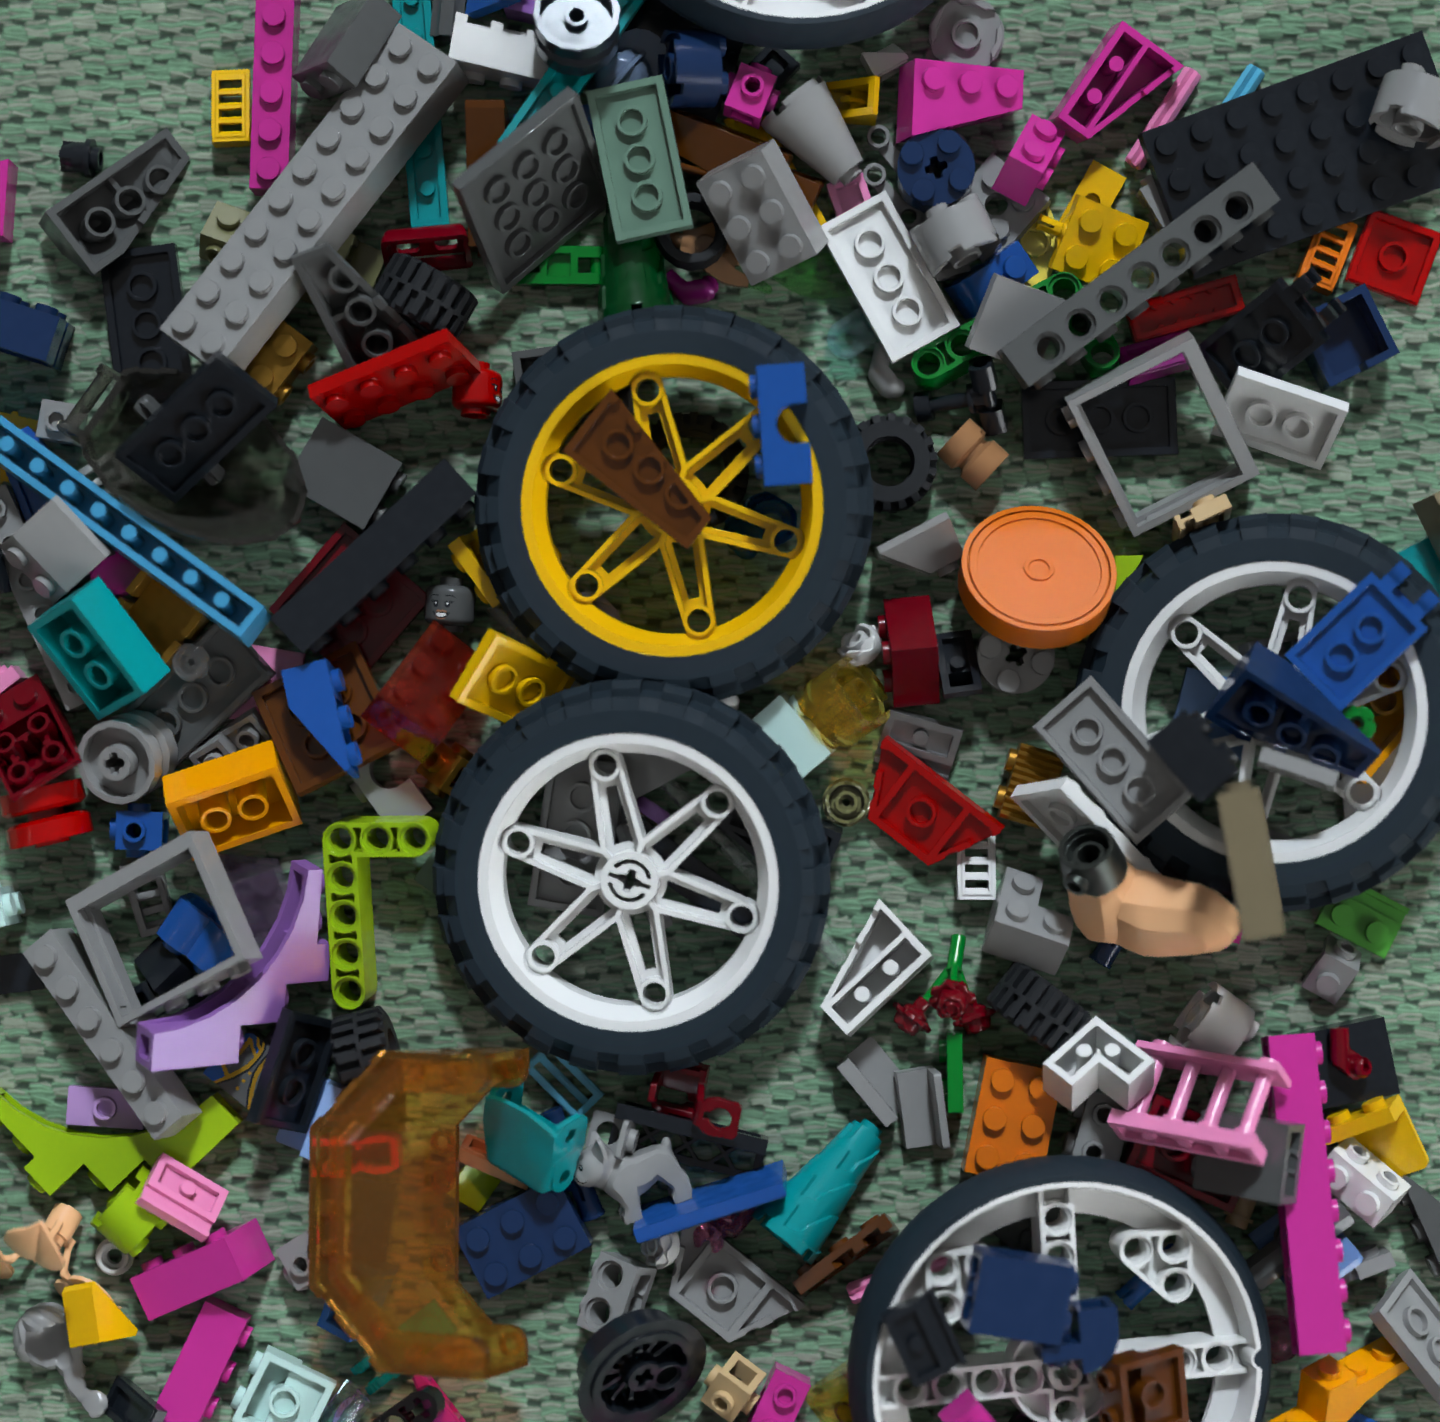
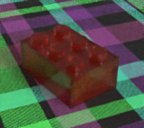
M433 620L360 717L423 764L442 742L467 707L456 702L449 695L475 651L437 621Z

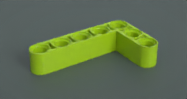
M348 816L328 826L323 833L322 846L332 995L337 1005L343 1009L352 1010L358 1008L372 998L377 991L370 857H417L434 848L437 844L435 841L439 823L431 816ZM414 827L419 828L425 834V845L415 840L413 835ZM340 828L345 829L350 834V845L345 844L341 840L339 835ZM377 828H381L387 833V845L378 840L376 835ZM342 867H347L353 873V883L344 879ZM345 905H349L355 911V921L346 916L344 911ZM347 943H351L356 947L358 959L350 956L347 951ZM349 981L355 982L360 987V996L352 993Z

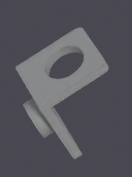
M595 1110L585 1143L586 1147H588L591 1132L595 1130L597 1132L602 1123L609 1121L616 1124L619 1129L617 1141L610 1145L605 1144L615 1152L614 1158L623 1159L627 1153H634L639 1139V1130H635L636 1123H633L632 1120L614 1118L615 1114Z

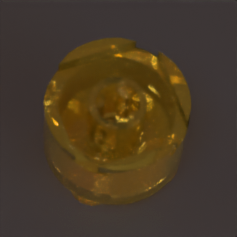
M851 657L841 658L810 680L804 687L803 696L798 699L801 712L811 718L814 725L820 731L823 742L831 749H835L838 746L850 747L887 722L890 717V709L885 712L883 704L888 699V696L884 692L882 683L866 665L863 664L857 667L850 664L849 662L854 659Z

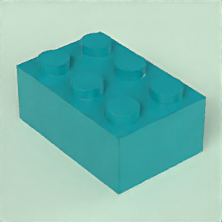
M99 576L55 603L27 626L31 634L98 720L145 694L171 671Z

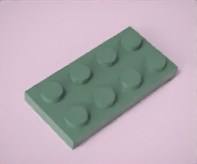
M657 75L586 91L617 244L693 229L694 226L663 76Z

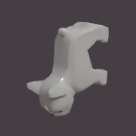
M595 1130L591 1132L588 1147L580 1154L573 1178L579 1186L603 1189L604 1192L618 1201L619 1215L625 1225L643 1219L640 1195L645 1193L657 1180L668 1185V1193L675 1204L692 1198V1187L688 1174L680 1167L672 1151L671 1140L668 1137H664L661 1144H653L636 1150L634 1153H627L623 1159L614 1158L615 1152L604 1144Z

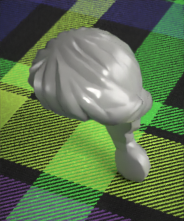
M55 1302L38 1303L26 1310L23 1316L18 1319L13 1329V1351L21 1361L28 1362L31 1366L48 1370L56 1369L64 1377V1384L70 1396L76 1398L82 1404L83 1408L89 1413V1416L91 1418L102 1416L108 1409V1398L101 1391L90 1390L86 1386L84 1379L86 1366L83 1363L82 1351L84 1346L70 1348L64 1307Z

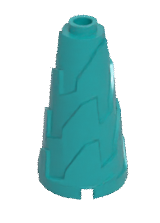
M866 1118L861 1123L856 1120L852 1123H847L819 1154H816L787 1181V1196L757 1206L751 1214L752 1218L760 1221L765 1215L766 1218L760 1225L796 1255L799 1253L802 1256L807 1250L808 1253L803 1260L812 1265L822 1253L820 1249L858 1187L857 1184L880 1152L879 1147L882 1141L878 1137L882 1134V1131Z

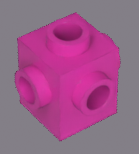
M741 62L737 74L730 71L728 75L729 89L724 104L723 116L759 129L766 111L774 112L781 91L775 89L777 76L772 75V70L762 64L751 63L747 65Z

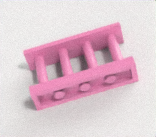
M1154 1039L1152 1042L1137 1040L1135 1045L1155 1060L1154 1087L1128 1111L1111 1109L1107 1123L1120 1140L1252 1165H1264L1268 1152L1258 1139L1257 1134L1254 1133L1270 1087L1290 1089L1292 1081L1278 1061L1268 1057H1260L1257 1060L1173 1046L1169 1042L1160 1039ZM1163 1068L1182 1070L1183 1072L1168 1114H1163L1162 1117L1148 1115L1147 1112ZM1198 1075L1217 1076L1218 1080L1204 1119L1198 1121V1124L1183 1121L1182 1119ZM1234 1080L1252 1082L1254 1086L1240 1126L1235 1127L1234 1130L1220 1128L1218 1125Z

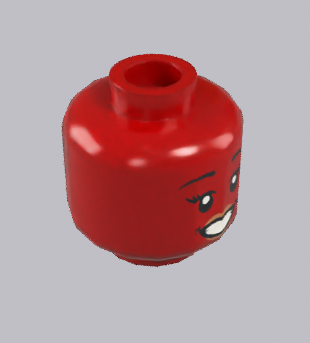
M479 361L481 373L470 375L468 382L463 385L452 386V405L461 411L460 416L464 418L489 419L491 418V413L498 411L502 404L503 378L500 373L490 369V363Z

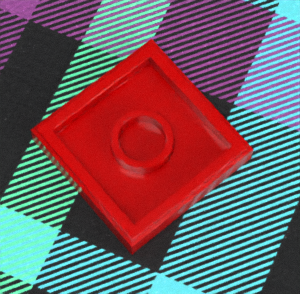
M1382 211L1367 215L1343 281L1356 286L1365 283L1368 290L1416 307L1440 244V233Z

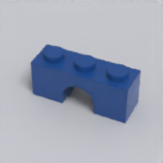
M804 362L757 365L756 375H749L750 398L758 399L759 415H752L753 438L761 439L762 455H755L756 479H764L765 487L812 484L813 473L810 442H788L780 436L777 428L778 418L784 409L792 405L807 404Z

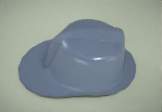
M635 28L623 32L619 38L618 51L608 65L594 74L587 84L588 91L657 76L658 54H666V45L660 43V37L649 30Z

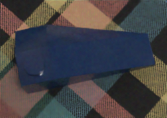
M1257 641L1236 664L1204 716L1238 739L1251 742V739L1254 738L1275 744L1273 750L1285 754L1288 749L1309 756L1311 763L1357 779L1376 760L1381 752L1368 737L1290 662Z

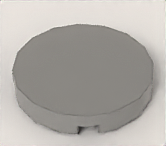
M952 0L942 5L935 12L929 25L928 43L937 61L989 66L997 59L1004 44V26L990 3L983 0Z

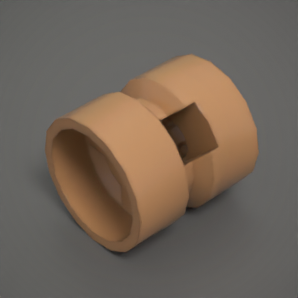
M969 418L938 451L937 456L951 469L960 467V477L976 491L1010 454L996 441L986 442L984 440L986 432Z

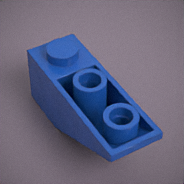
M324 658L282 670L281 674L285 693L291 711L344 771L354 779L360 778L357 765L362 764V755L357 742H352L349 728L354 727V720L350 707L343 703L341 691L346 690V684L341 669L335 668Z

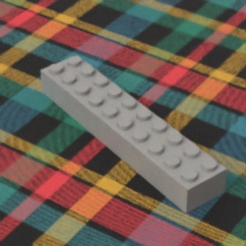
M398 23L357 87L347 90L342 94L159 329L176 345L202 364L219 350L242 370H245L307 291L291 261V256L326 242L336 252L339 250L470 82L459 64Z

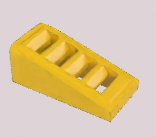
M251 70L211 71L212 144L215 148L251 146ZM242 80V88H221V81ZM221 96H242V102L221 103ZM242 110V116L222 117V111ZM242 124V131L222 130V125Z

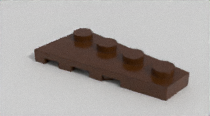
M610 389L564 448L563 452L682 546L689 549L711 521L712 517L613 389Z

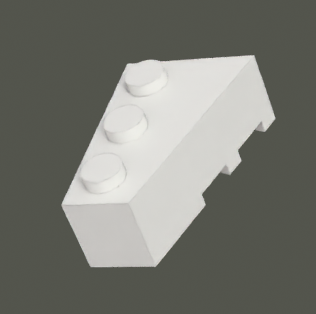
M456 12L448 56L459 64L470 84L484 85L485 80L500 82L499 87L511 91H522V86L536 87L549 67L538 55L534 41V30L527 29L526 33L503 29L504 23L493 20L490 26L472 24L467 22L468 14Z
M878 899L873 912L860 932L853 949L842 965L820 1007L847 1036L851 1037L928 965L934 957L890 909Z

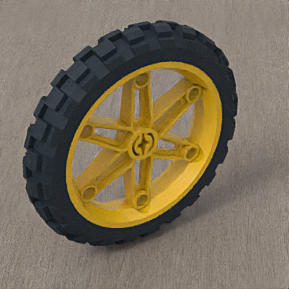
M655 305L648 308L630 309L603 317V319L586 327H581L558 341V344L542 357H539L524 372L507 398L505 397L492 421L493 424L486 443L483 445L477 469V495L474 496L475 525L477 526L480 545L479 551L486 575L489 577L497 595L496 598L511 622L524 635L526 641L540 654L545 656L546 660L551 658L558 662L556 664L557 667L583 684L611 679L642 680V682L643 680L663 682V687L665 683H670L689 689L694 688L722 700L763 685L790 669L827 635L843 613L862 574L871 541L874 507L870 464L856 422L838 390L809 357L779 334L733 313L708 307ZM804 362L807 404L787 407L782 411L777 422L778 432L784 440L791 443L810 442L813 483L800 484L802 504L799 529L718 497L762 449L761 439H754L749 428L752 415H759L758 399L750 398L749 375H756L757 365ZM679 378L711 383L739 395L756 408L687 462L662 379ZM646 380L655 381L659 387L658 396L650 402L642 401L638 395L639 386ZM631 386L635 419L651 440L648 415L659 413L676 468L675 471L709 514L712 507L765 529L763 538L758 539L707 526L692 544L700 597L689 599L672 544L678 542L624 499L584 484L585 475L589 472L568 455L559 453L572 430L589 411L602 401L610 389L617 393ZM740 438L747 446L706 489L702 481L694 474ZM559 460H567L572 466V475L564 482L557 481L552 473L554 464ZM550 484L630 515L571 579L558 557L551 536L548 518ZM642 523L643 527L654 538L608 573L602 567L603 563ZM782 530H790L797 537V545L791 552H781L775 545V537ZM705 539L790 559L777 582L760 601L740 616L717 626ZM661 550L686 633H660L640 629L613 618L594 605L593 602L657 551ZM585 574L594 576L598 581V589L591 597L584 596L578 589V581ZM696 609L706 611L710 617V625L703 632L693 630L689 624V616Z

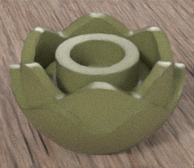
M838 779L824 791L822 797L823 811L830 821L840 826H854L869 813V792L863 784L853 779ZM846 798L850 801L848 806H844L842 803Z

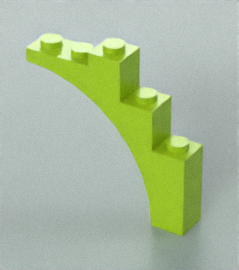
M0 1087V1127L5 1125L14 1135L12 1141L20 1151L26 1155L31 1153L34 1156L24 1167L29 1173L27 1179L40 1193L46 1191L49 1196L62 1188L84 1166L89 1169L87 1175L91 1181L100 1189L106 1187L110 1192L124 1182L143 1162L146 1161L150 1165L148 1169L151 1171L156 1159L163 1152L193 1169L244 1120L217 1092L199 1105L202 1113L175 1136L154 1140L147 1130L118 1134L85 1132L48 1121L22 1106Z

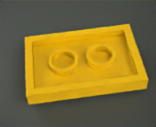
M489 628L449 696L460 704L506 723L520 711H523L539 700L562 690L570 689L575 679L557 667L558 662L550 657L546 660L545 656L536 649Z

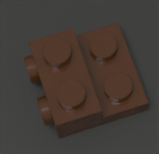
M1171 1344L1142 1353L1135 1350L1117 1353L1101 1367V1370L1097 1371L1095 1377L1096 1384L1104 1396V1409H1101L1099 1412V1422H1189L1183 1347Z

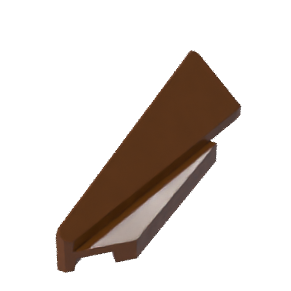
M670 109L679 155L708 172L767 142L689 111L680 109L674 111ZM778 146L790 167L795 154L788 149ZM790 168L813 210L824 187L825 180Z

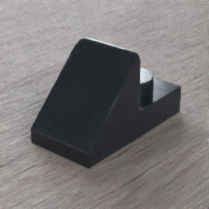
M971 629L936 634L941 696L947 699L983 694Z

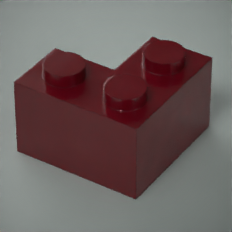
M922 595L883 599L884 615L877 616L879 637L886 638V641H881L883 665L889 664V669L882 670L884 693H892L894 708L940 703L938 642L930 596Z

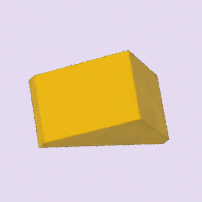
M874 75L826 82L846 124L876 125L880 88L879 76Z
M94 1281L64 1287L62 1299L70 1348L136 1336L138 1329Z

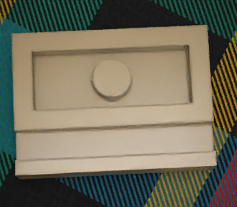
M1224 493L1217 497H1214L1212 494L1204 496L1192 505L1193 508L1189 510V516L1181 519L1179 514L1174 516L1172 542L1184 538L1188 532L1213 522L1216 523L1230 519L1232 505L1226 494Z

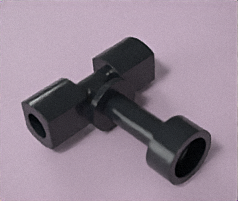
M980 356L969 360L968 371L971 383L966 384V392L933 397L930 390L914 392L913 394L914 410L918 423L934 421L935 412L969 407L971 414L979 413L982 428L986 432L985 436H996L1007 432L1008 420L1003 399L997 398L995 393L998 378L991 356Z

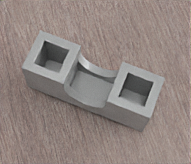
M375 761L358 769L360 778L354 779L350 776L354 781L350 788L363 804L367 801L371 803L377 811L374 816H426L436 809L414 778L407 779L395 788H386L379 784L373 773Z

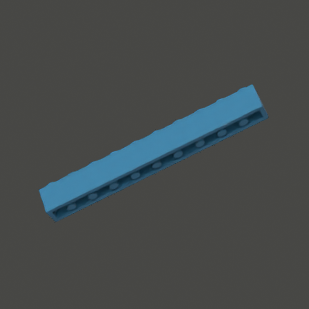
M0 415V467L47 502L57 494L99 540L248 648L252 645L271 620L272 616L265 606Z

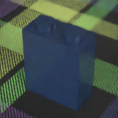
M974 1244L960 1323L968 1333L1061 1346L1063 1335H1067L1071 1327V1312L1068 1308L1071 1295L1074 1296L1076 1294L1079 1284V1275L1076 1267L1064 1257Z

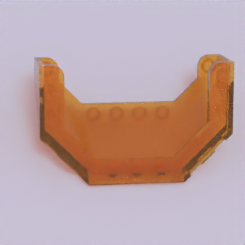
M475 1047L378 1051L369 1061L371 1064L335 1099L336 1103L327 1113L319 1117L309 1127L308 1287L317 1298L322 1297L336 1314L333 1318L352 1341L357 1340L370 1356L368 1361L377 1372L485 1381L528 1366V1340L523 1330L512 1324L493 1323L459 1282V1124L493 1087H516L527 1079L529 1074L530 1048Z

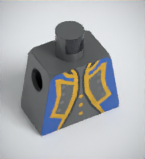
M276 1025L266 1037L256 1028L251 1029L243 1036V1047L239 1050V1063L209 1066L203 1072V1074L248 1110Z

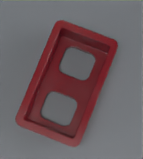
M460 223L390 229L384 233L380 246L385 268L394 253H404L416 257L464 252L459 255L416 259L439 271L466 269L473 266L470 247H468V235L464 226ZM457 239V243L454 245L438 246L435 244V241ZM419 243L417 248H397L399 244Z

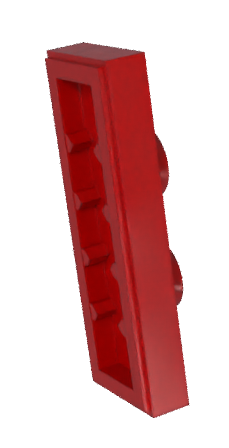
M1236 274L1171 292L1163 297L1157 296L1147 299L1146 301L1150 305L1149 308L1132 320L1127 315L1125 316L1133 343H1138L1234 316L1245 307Z

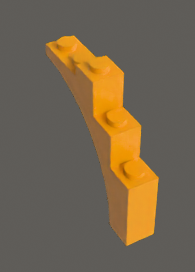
M1383 1336L1338 1361L1331 1355H1327L1301 1369L1297 1406L1268 1422H1347L1367 1400L1387 1383L1409 1370V1367Z

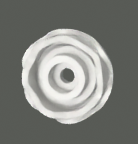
M860 623L854 632L845 634L841 639V648L837 649L842 658L841 661L851 666H865L872 662L881 651L882 638L879 637L878 628L873 624Z
M677 1232L641 1243L640 1249L646 1257V1265L655 1266L656 1270L671 1265L677 1258L680 1250V1239Z

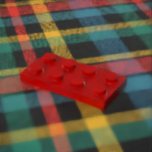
M444 328L307 386L310 399L346 430L360 427L366 421L383 414L394 413L400 407L417 400L428 399L435 393L451 386L463 385L468 382L470 375L481 373L479 360L447 328Z

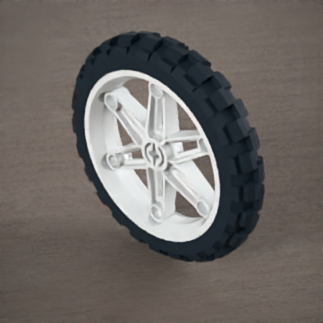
M1293 513L1252 514L1216 523L1213 522L1188 532L1180 540L1177 539L1170 544H1166L1147 558L1123 581L1113 594L1105 619L1089 635L1081 664L1078 668L1075 689L1088 677L1093 676L1149 740L1158 731L1148 734L1146 704L1148 688L1157 660L1170 639L1219 691L1226 680L1201 652L1209 645L1234 666L1243 657L1192 617L1194 613L1212 601L1247 588L1286 586L1267 647L1279 655L1289 619L1300 622L1298 641L1312 629L1317 593L1340 602L1371 572L1381 580L1400 561L1412 573L1396 588L1412 604L1429 589L1439 599L1440 595L1409 561L1391 547L1389 548L1370 535L1345 524L1328 521L1320 517ZM1297 587L1307 589L1312 596L1310 604L1303 609L1293 607L1288 600L1290 592ZM1440 602L1421 619L1428 630L1390 665L1398 671L1399 683L1395 687L1387 689L1379 685L1376 678L1367 686V690L1362 691L1347 705L1358 707L1402 690L1404 721L1401 742L1393 765L1381 786L1379 787L1365 771L1358 779L1345 775L1341 780L1337 778L1333 791L1358 809L1355 813L1338 824L1311 835L1291 839H1270L1283 912L1308 910L1335 904L1359 895L1384 882L1404 868L1416 855L1424 850L1440 830ZM1187 622L1194 624L1198 629L1196 640L1191 644L1180 643L1176 637L1177 628ZM1205 713L1200 714L1208 724L1213 723L1204 717ZM1233 735L1212 739L1216 745L1223 741L1230 748L1243 745L1238 782L1251 780L1256 745L1263 747L1265 742L1254 738L1251 739V742H1247ZM1272 771L1268 773L1262 792L1266 821L1281 776ZM1357 781H1366L1373 788V797L1367 803H1357L1351 798V787ZM1095 799L1098 807H1100L1105 812L1106 817L1114 824V826L1118 830L1125 833ZM1185 803L1137 845L1130 839V842L1143 856L1150 859L1152 865L1161 875L1172 879L1202 884L1219 892L1237 908L1223 829L1205 820Z
M611 679L589 682L588 684L562 690L520 711L497 729L478 749L463 769L450 792L451 795L444 813L441 815L437 831L435 860L432 865L433 894L436 896L437 919L444 943L448 944L455 960V968L468 989H472L485 1005L483 1008L503 1027L507 1026L523 1038L522 1042L545 1055H548V1053L568 1061L569 1065L595 1072L597 1069L619 1072V1075H648L650 1072L666 1070L674 1072L697 1066L702 1061L727 1053L744 1043L748 1037L760 1028H764L783 1009V1006L798 989L811 967L822 939L831 892V862L827 836L821 821L820 811L810 788L807 787L798 772L797 766L780 744L778 745L762 730L761 726L740 710L738 712L719 701L716 697L694 688L689 689L670 683H665L663 687V682L643 680L642 682V680ZM622 753H644L673 760L696 771L709 780L712 785L646 834ZM608 754L612 756L616 761V770L612 773L601 771L597 765L599 755ZM588 759L599 841L518 821L531 798L546 782L572 765ZM617 786L633 841L614 843L607 787ZM718 791L725 794L729 801L728 807L724 810H716L711 807L708 802V795L710 793ZM734 808L740 815L749 833L756 856L758 871L756 901L678 868L688 855ZM698 813L704 821L664 861L662 856L652 846L694 814ZM516 831L525 833L530 841L529 848L518 849L515 847L511 840L512 833ZM544 843L600 857L595 869V875L542 853ZM508 855L586 888L531 945L524 938L510 904L507 888ZM629 870L636 871L635 878L638 880L633 886L627 884V877L625 875ZM668 881L721 902L720 911L717 912L662 898L667 889ZM599 894L603 902L611 909L566 942L560 936V933ZM739 906L747 907L753 914V920L745 924L739 923L734 919L732 910ZM646 911L649 913L656 967L648 969L645 967L630 914H640ZM663 914L745 934L735 952L716 972L697 985L674 994ZM616 922L640 1000H619L593 994L566 981L552 969ZM540 945L549 946L554 952L555 959L551 962L542 961L536 954V947ZM650 983H659L664 987L666 996L661 999H654L648 995L646 986Z

